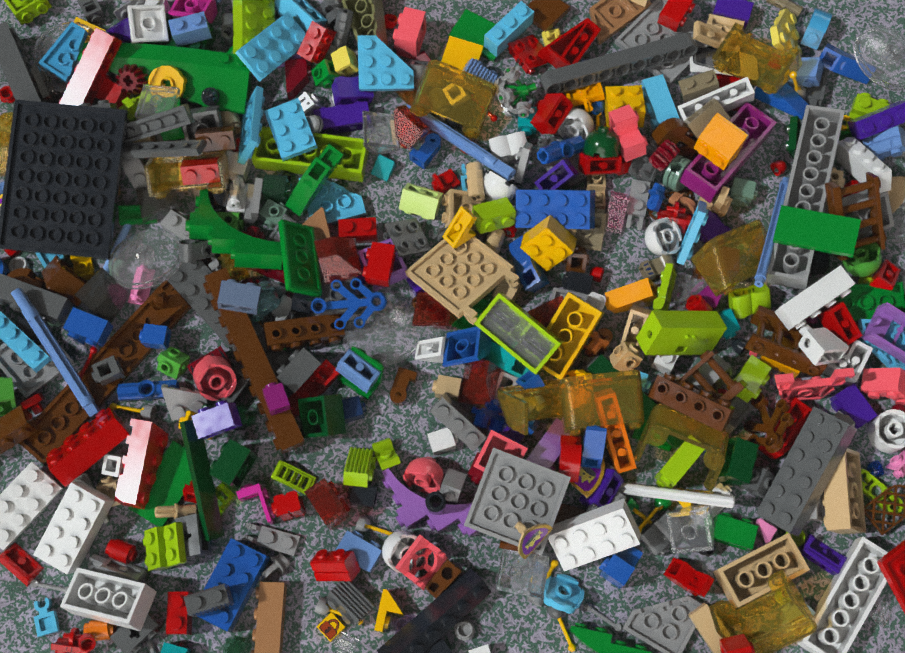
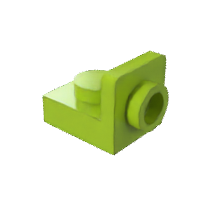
M390 438L372 444L376 461L381 470L400 464L399 456L395 452Z

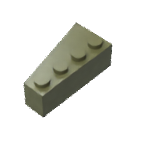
M341 0L344 8L354 12L351 27L356 40L358 35H376L388 46L382 0Z

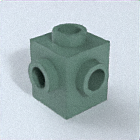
M270 199L266 201L259 212L261 221L272 230L274 228L279 230L278 222L281 219L290 220L287 207L281 202L276 203Z

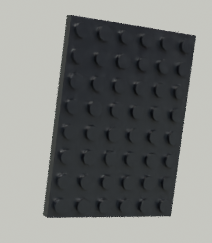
M15 99L0 211V249L110 260L128 116L127 110Z

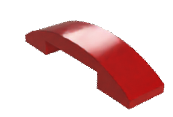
M328 359L288 398L290 410L294 418L299 415L298 399L321 396L339 376L340 373L336 371V368Z

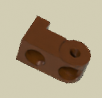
M401 367L398 368L390 391V399L394 405L401 406L406 403L410 382L416 383L418 378L417 372Z
M447 559L427 583L425 589L436 599L453 584L463 571L451 560Z

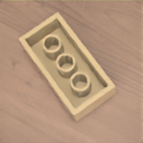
M849 448L845 451L822 496V503L825 507L823 520L827 531L839 534L866 533L860 453Z
M787 533L713 571L732 608L735 609L802 575L810 569L790 533Z

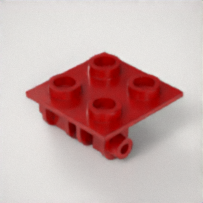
M533 34L507 44L509 46V54L512 55L517 63L519 62V66H522L526 74L532 75L535 73L534 68L549 63L537 53L544 47Z

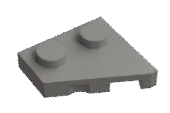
M167 384L161 385L172 421L185 417L186 411L191 410L198 413V410L202 409L204 403L209 404L208 399L204 398L198 390H189L183 387L177 389L168 387Z

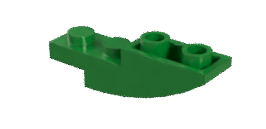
M328 144L320 156L316 157L305 171L285 206L301 217L322 190V185L345 157L344 154Z
M575 623V626L571 625L569 631L576 639L595 653H652L647 651V647L635 645L632 648L627 647V642L614 640V643H611L612 634H608V630L596 627L594 631L587 629V625Z

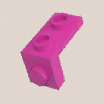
M259 483L253 486L252 484L242 486L241 490L236 492L238 499L243 502L259 496L267 522L270 525L274 524L273 518L276 515L273 514L271 506H268L266 499H269V494L266 487L262 488Z

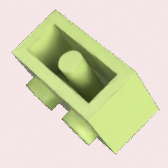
M407 183L402 190L399 209L407 214H416L424 219L434 220L439 212L443 193Z

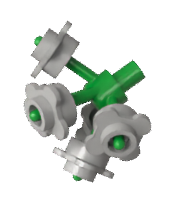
M519 65L507 67L504 70V76L500 75V78L495 80L493 86L504 115L516 117V114H518L519 117L526 118L529 114L535 112V109L531 108V104L526 102V96L529 95V92L537 90L535 82L526 85L518 80L521 75Z

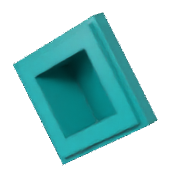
M379 154L371 174L387 182L396 168V164L393 160Z

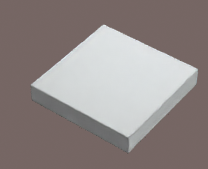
M165 5L127 6L131 43L169 41Z

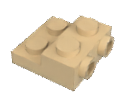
M450 189L442 197V206H445V212L442 214L441 221L445 223V228L450 225L461 206L467 207L472 212V206L485 203V199L482 202H471L468 199V191ZM473 224V226L471 227V229H472V230H477V228H476L475 225Z

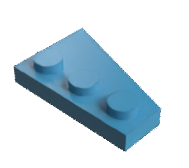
M71 22L39 61L40 66L68 83L77 64V57L88 36L87 31Z

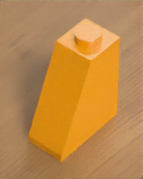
M645 278L605 293V306L607 310L614 314L630 311L633 305L640 307L652 306L654 299L657 298L658 285L649 278Z

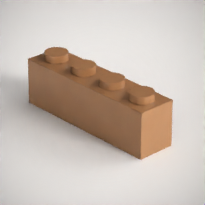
M260 582V586L256 587L258 607H255L254 620H257V624L252 632L255 650H252L251 653H282L287 584L284 582Z

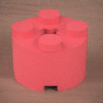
M207 355L194 368L193 379L198 391L204 398L218 401V399L229 397L235 390L237 384L236 375L225 358Z

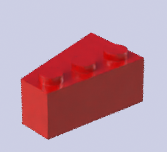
M586 18L537 53L556 69L578 63L601 28L589 18Z
M796 397L788 401L790 408L785 412L790 413L795 418V421L786 428L782 436L784 438L783 447L775 453L768 452L765 446L760 445L758 447L759 451L772 460L782 456L791 449L812 411L810 407ZM779 418L778 423H777V425H776V427H775V432H776V430H777L779 424L781 423L780 418Z

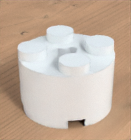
M890 409L872 419L868 426V438L874 448L881 452L894 453L905 447V413L903 411Z

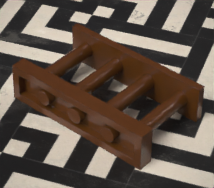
M866 172V182L844 188L833 182L825 183L828 214L845 216L850 212L870 208L871 218L861 220L860 228L871 226L872 236L857 239L855 248L877 243L880 249L884 250L886 249L885 242L887 237L883 229L879 191L881 181L878 176L871 172ZM868 190L869 200L847 206L842 205L844 195ZM833 254L841 261L849 259L847 256Z
M760 305L757 307L750 319V323L757 326L756 334L753 333L745 345V349L810 376H821L828 364L815 366L805 354L801 353L799 342L803 336L799 333L800 328L796 329L794 327L788 331L775 314V311ZM765 329L776 333L774 341L764 337ZM783 337L794 341L793 349L782 345Z
M708 349L700 356L701 361L678 381L683 383V381L693 376L704 390L713 394L712 397L718 400L722 398L730 402L748 384L744 380L739 382L733 381L713 358L718 353L717 349L711 352ZM706 363L727 385L728 391L724 395L718 393L698 371ZM669 407L683 423L684 430L690 435L704 424L692 418L689 419L687 415Z

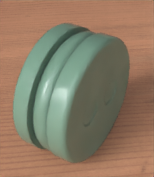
M677 155L670 162L664 173L663 185L676 192L681 191L685 185L679 181L692 160L682 155Z

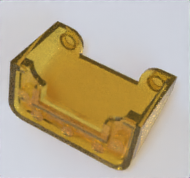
M735 22L712 57L714 68L719 72L724 71L739 79L748 77L752 85L761 88L767 94L777 93L791 79L789 76L790 72L795 71L797 73L802 66L801 51L793 47L789 52L785 48L783 51L768 46L753 39L751 33L745 34L742 31L743 25Z
M430 60L421 75L409 111L419 117L426 116L429 112L463 125L462 131L469 138L477 139L495 97L497 87L491 82L438 60Z
M758 219L716 236L708 241L691 258L716 297L721 294L725 296L735 290L734 286L737 283L755 276L766 239L765 227L761 220Z
M640 370L573 376L559 381L557 389L564 434L569 433V436L581 435V431L585 430L586 426L602 427L624 424L629 426V429H638L644 424Z

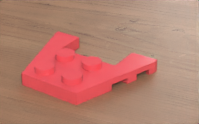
M853 368L835 369L830 378L815 376L810 378V380L794 379L793 373L775 375L774 378L781 399L788 402L796 397L800 401L823 399L835 390L834 386L843 385L846 382L845 378H853L855 373Z

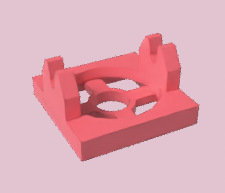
M419 534L395 568L424 591L427 583L448 557L438 547ZM426 548L423 553L416 554L417 551ZM433 552L434 563L430 566L428 564V557ZM419 557H424V563L420 567H417V559ZM411 559H413V561H412L413 567H412L411 570H410V569H409L410 561H411ZM425 569L427 571L424 576L415 577L418 570Z

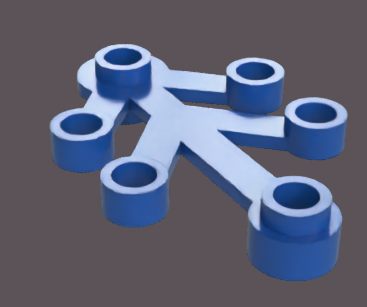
M358 278L351 280L350 287L353 290L360 291L366 297L365 299H358L342 285L340 280H333L331 289L334 292H339L347 300L325 302L322 298H316L311 303V309L315 314H322L325 310L348 308L334 322V327L337 330H343L346 327L347 321L359 307L368 306L360 317L354 319V326L361 329L374 311H381L385 308L387 299L381 292L372 293ZM358 281L360 286L355 288L352 283ZM336 282L339 283L340 288L334 289L333 284ZM378 298L380 299L381 303L379 305H375L373 303V300ZM317 303L322 304L321 310L315 308ZM361 319L363 325L357 326L356 320ZM342 321L344 326L339 328L336 326V323Z

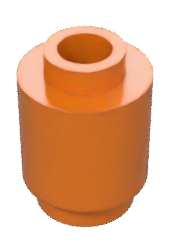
M90 620L89 623L84 624L83 633H91L96 641L111 639L110 636L117 631L116 625L98 620Z

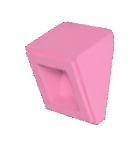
M762 518L755 520L754 524L758 526L757 530L764 543L767 544L771 541L777 529Z

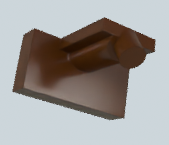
M161 288L147 300L152 309L145 315L154 325L164 326L188 306V303L175 289L167 295Z

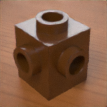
M576 245L574 253L561 261V263L564 264L567 272L585 273L586 265H589V254H587L583 246Z

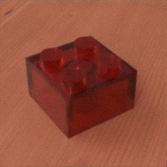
M324 478L304 491L330 530L350 517L348 514L350 508L343 498L338 499L337 495L340 493L332 481L327 482Z

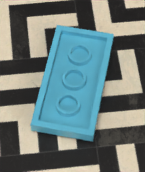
M286 12L237 50L236 55L260 82L298 52L306 33L290 13Z
M256 86L250 96L245 114L242 116L237 163L245 165L248 158H252L254 148H258L261 141L259 133L262 129V123H260L264 112L261 108L264 104L265 96H263L264 88Z

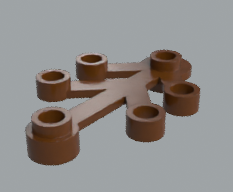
M760 392L756 399L751 398V404L759 410L763 424L754 423L749 420L744 424V430L749 434L755 432L767 433L766 438L753 434L748 438V441L759 446H765L768 452L775 453L783 447L784 438L782 436L786 428L794 423L795 418L790 413H785L789 410L790 404L784 399L776 403L775 411L772 417H770L767 408L769 406L768 398ZM779 418H780L781 423L779 424V426H778V428H777V430H776V432H775V427H776V425H777V423H778V420H779Z

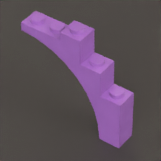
M389 468L382 472L384 478L381 480L386 489L391 488L394 492L392 498L396 505H402V507L396 510L398 516L395 517L401 527L405 526L408 530L428 517L427 524L432 531L436 530L438 534L457 521L460 522L457 526L463 535L467 534L471 537L479 532L464 526L472 503L446 504L443 513L433 515L426 508L425 498L406 488L397 480ZM433 502L432 506L439 507L440 503Z

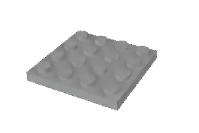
M655 0L615 39V44L622 50L686 32L690 33L693 38L694 23L696 21L687 14L686 17L688 19L683 27L680 26L677 32L657 23L660 12L668 0ZM694 40L698 48L709 47L707 44ZM687 57L646 70L654 76L663 74L669 87L690 66V58Z
M493 448L464 526L518 547L521 534L515 528L516 523L521 521L527 528L541 523H546L553 527L571 477ZM550 533L534 549L533 553L542 556Z

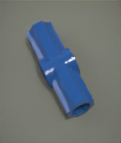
M574 136L562 141H553L550 145L539 148L537 159L540 160L541 164H548L562 158H571L572 155L583 151L585 140L582 136Z
M143 380L138 383L118 384V400L152 401L154 399L164 398L161 385L167 384L168 387L179 389L178 380ZM146 388H153L151 393L145 394Z

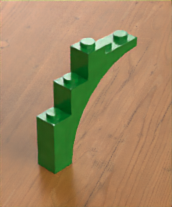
M200 188V196H196L195 207L199 208H195V212H190V220H186L185 231H189V239L208 240V245H212V253L231 254V259H235L234 267L281 270L282 253L280 242L255 238L228 225L212 208L208 198V189Z

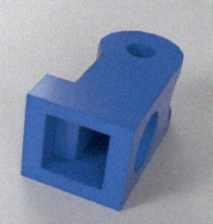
M436 133L428 134L419 150L415 148L409 153L410 160L425 170L441 148L440 136Z

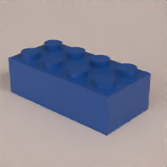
M518 189L516 190V228H533L546 217L552 215L566 229L595 228V190Z
M231 538L204 590L225 583L230 587L234 604L233 606L229 605V607L225 606V608L220 610L217 609V611L213 610V612L208 614H201L198 617L232 633L270 560L269 557Z

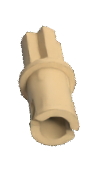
M175 503L174 506H157L154 511L155 517H174L175 519L196 514V505H178Z

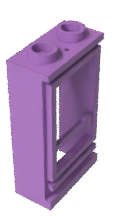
M888 302L877 306L862 336L863 340L869 341L904 364L905 351L895 346V343L900 333L903 332V327L905 328V313ZM893 320L900 327L897 328V333L892 343L884 339V336Z

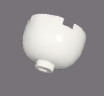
M573 108L557 131L562 138L564 135L569 138L571 136H582L585 140L588 134L594 130V121L583 109Z
M487 170L483 176L485 199L487 201L504 197L511 201L516 195L518 188L513 184L510 185L507 180L492 171Z
M668 217L653 221L645 231L646 246L653 254L659 256L675 254L681 247L679 246V241H682L680 228L675 221L671 223Z
M403 530L393 532L384 541L382 547L383 559L397 573L401 572L395 566L417 538L411 532ZM423 549L417 551L416 554L423 553ZM421 557L417 559L416 566L420 562ZM411 559V561H410V566H409L410 569L413 567V565H412L413 559Z

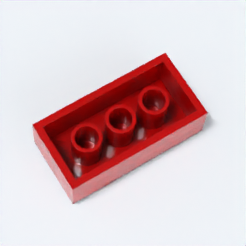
M110 407L99 411L94 420L83 424L78 433L74 436H68L64 440L63 445L58 449H52L47 454L46 461L49 471L64 487L127 438V435H130L125 424Z

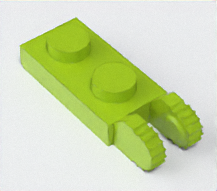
M666 263L664 271L662 270L661 286L657 288V298L653 301L654 310L668 311L677 277L672 263Z

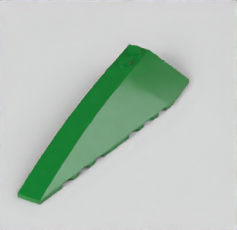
M84 43L77 57V62H80L82 58V52L87 47L88 43ZM122 43L107 72L119 75L118 70L123 68L124 65L137 64L138 68H143V74H148L144 78L148 81L151 72L155 68L171 65L179 69L187 79L186 89L181 98L187 99V102L198 103L202 107H207L201 99V94L204 89L212 87L220 94V100L216 104L219 105L220 111L245 114L253 80V74L236 54L137 43ZM164 80L165 88L171 87L170 81Z

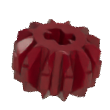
M126 64L118 70L119 75L116 78L120 80L117 85L122 86L121 92L127 91V95H139L142 91L146 90L145 85L148 84V81L144 78L148 74L142 73V67L138 68L137 64Z
M667 139L650 156L649 162L655 169L663 171L678 155L680 149L674 142Z

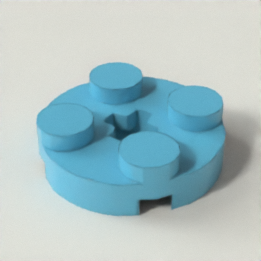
M557 574L556 577L551 578L550 576L546 580L543 587V601L547 606H552L557 610L572 614L581 606L584 599L583 588L581 590L578 586L579 582L573 577Z

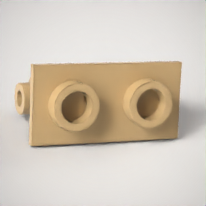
M709 14L706 24L740 38L745 21Z

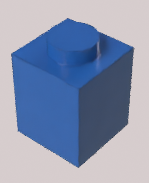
M144 323V327L139 334V340L147 348L167 350L172 331L167 326Z

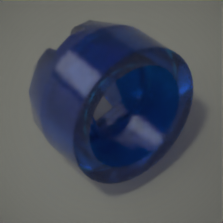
M879 460L872 461L867 465V471L871 470L870 474L874 477L884 475V469Z

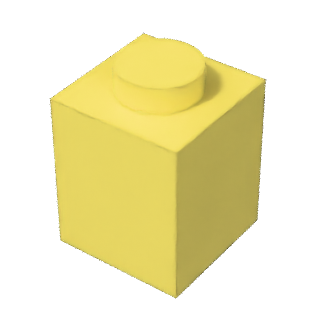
M346 45L331 53L334 68L338 74L349 77L358 72V61L355 52Z

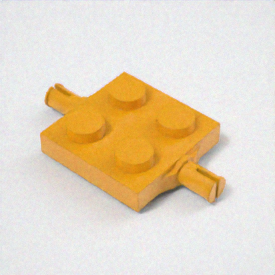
M601 82L565 92V96L574 105L573 107L584 105L586 112L593 110L592 102L605 100Z

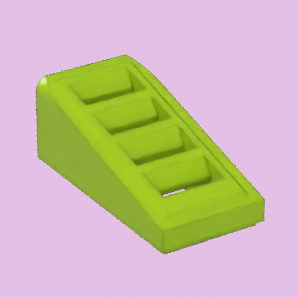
M279 460L271 475L273 480L306 496L309 495L317 479L282 460ZM283 468H287L283 477L280 478L279 476ZM293 471L294 473L290 481H286L290 472ZM298 474L302 475L297 485H294ZM305 478H308L309 480L305 488L302 489L301 486Z

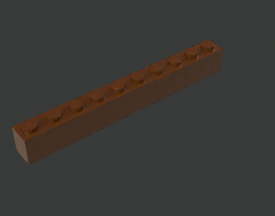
M227 268L205 275V283H203L206 294L210 293L213 298L210 300L214 311L218 310L220 314L218 320L221 327H225L228 332L225 336L229 345H234L236 351L233 354L237 363L240 361L243 368L241 372L244 379H249L251 383L249 390L252 397L256 396L259 401L256 404L260 414H264L267 419L264 423L268 432H272L275 437L272 441L276 450H281V453L284 454L303 446L304 438L290 409L272 416L270 415L263 396V389L270 383H279L247 313L218 309L217 301L221 281L231 279Z

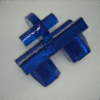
M497 399L486 402L485 407L487 409L472 408L471 413L476 414L474 425L486 428L490 420L491 423L488 429L490 432L493 430L501 434L504 425H510L511 419L500 415L503 412V408H501V402Z

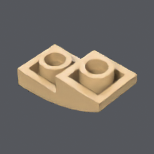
M605 174L586 175V190H595V208L605 210Z

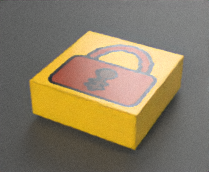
M332 612L316 626L330 642L346 628Z

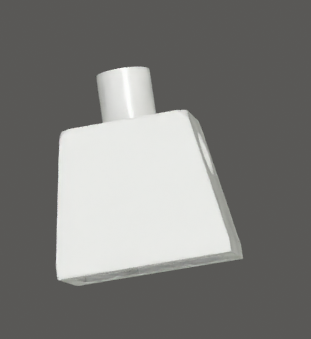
M805 324L799 330V333L803 336L799 342V347L815 366L841 362L849 349L846 343L827 328L812 329L808 324Z

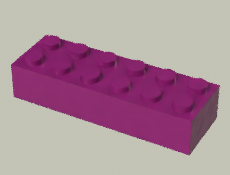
M748 102L729 120L748 134L737 157L723 171L705 156L699 154L685 169L679 181L709 203L712 202L722 187L726 186L768 138L777 123Z

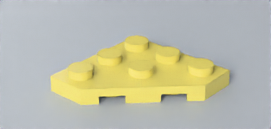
M785 8L779 11V16L775 18L774 25L770 28L772 45L785 57H800L802 50L798 45L799 33L795 28L797 19L794 13Z

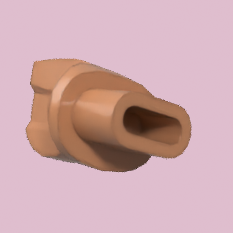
M675 192L669 198L668 203L674 205L675 201H678L679 207L686 208L685 212L694 214L696 210L695 202L687 197V193Z

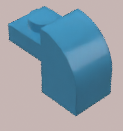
M815 8L800 44L817 50L831 21L832 13Z

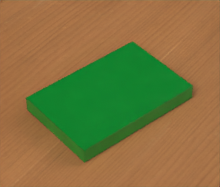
M465 9L449 33L448 39L449 36H453L484 46V35L496 24ZM484 47L481 56L495 62L497 57Z

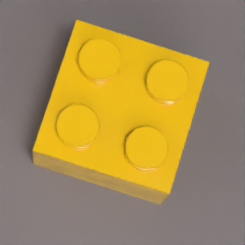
M642 85L605 86V100L603 102L605 103L606 126L610 128V111L630 105L633 111L636 110L639 115L638 127H643L646 110Z
M549 215L523 235L520 248L547 272L574 253L577 239L552 215Z

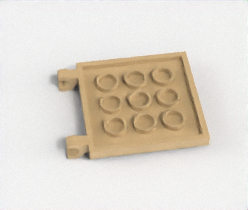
M475 236L458 248H453L443 239L405 271L408 278L458 318L464 315L472 325L478 319L476 317L478 313L472 307L505 279L513 289L520 285L517 281L519 276L513 273L514 266Z

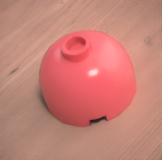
M420 457L412 460L403 474V481L410 488L411 485L421 487L423 489L419 491L425 494L437 492V490L440 491L444 479L443 469L432 457Z

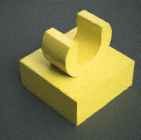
M559 28L541 33L544 46L561 36Z

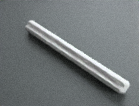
M623 483L618 491L621 494L726 508H733L735 506V497L630 483Z

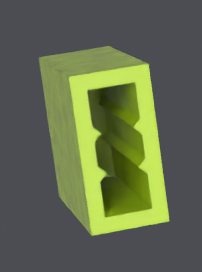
M689 436L655 475L654 478L657 480L655 483L659 487L672 489L706 448L692 436Z

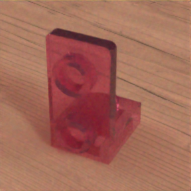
M611 191L606 213L609 214L606 231L621 234L629 202L628 194Z

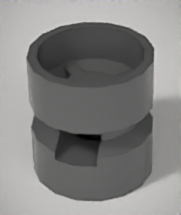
M324 0L320 6L323 15L327 19L328 27L334 30L338 9L344 8L341 0Z

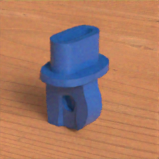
M654 183L652 189L648 191L651 196L648 199L647 208L655 212H659L662 201L666 198L664 195L666 188L659 183Z

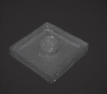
M143 84L135 112L136 119L176 107L180 95L179 87Z

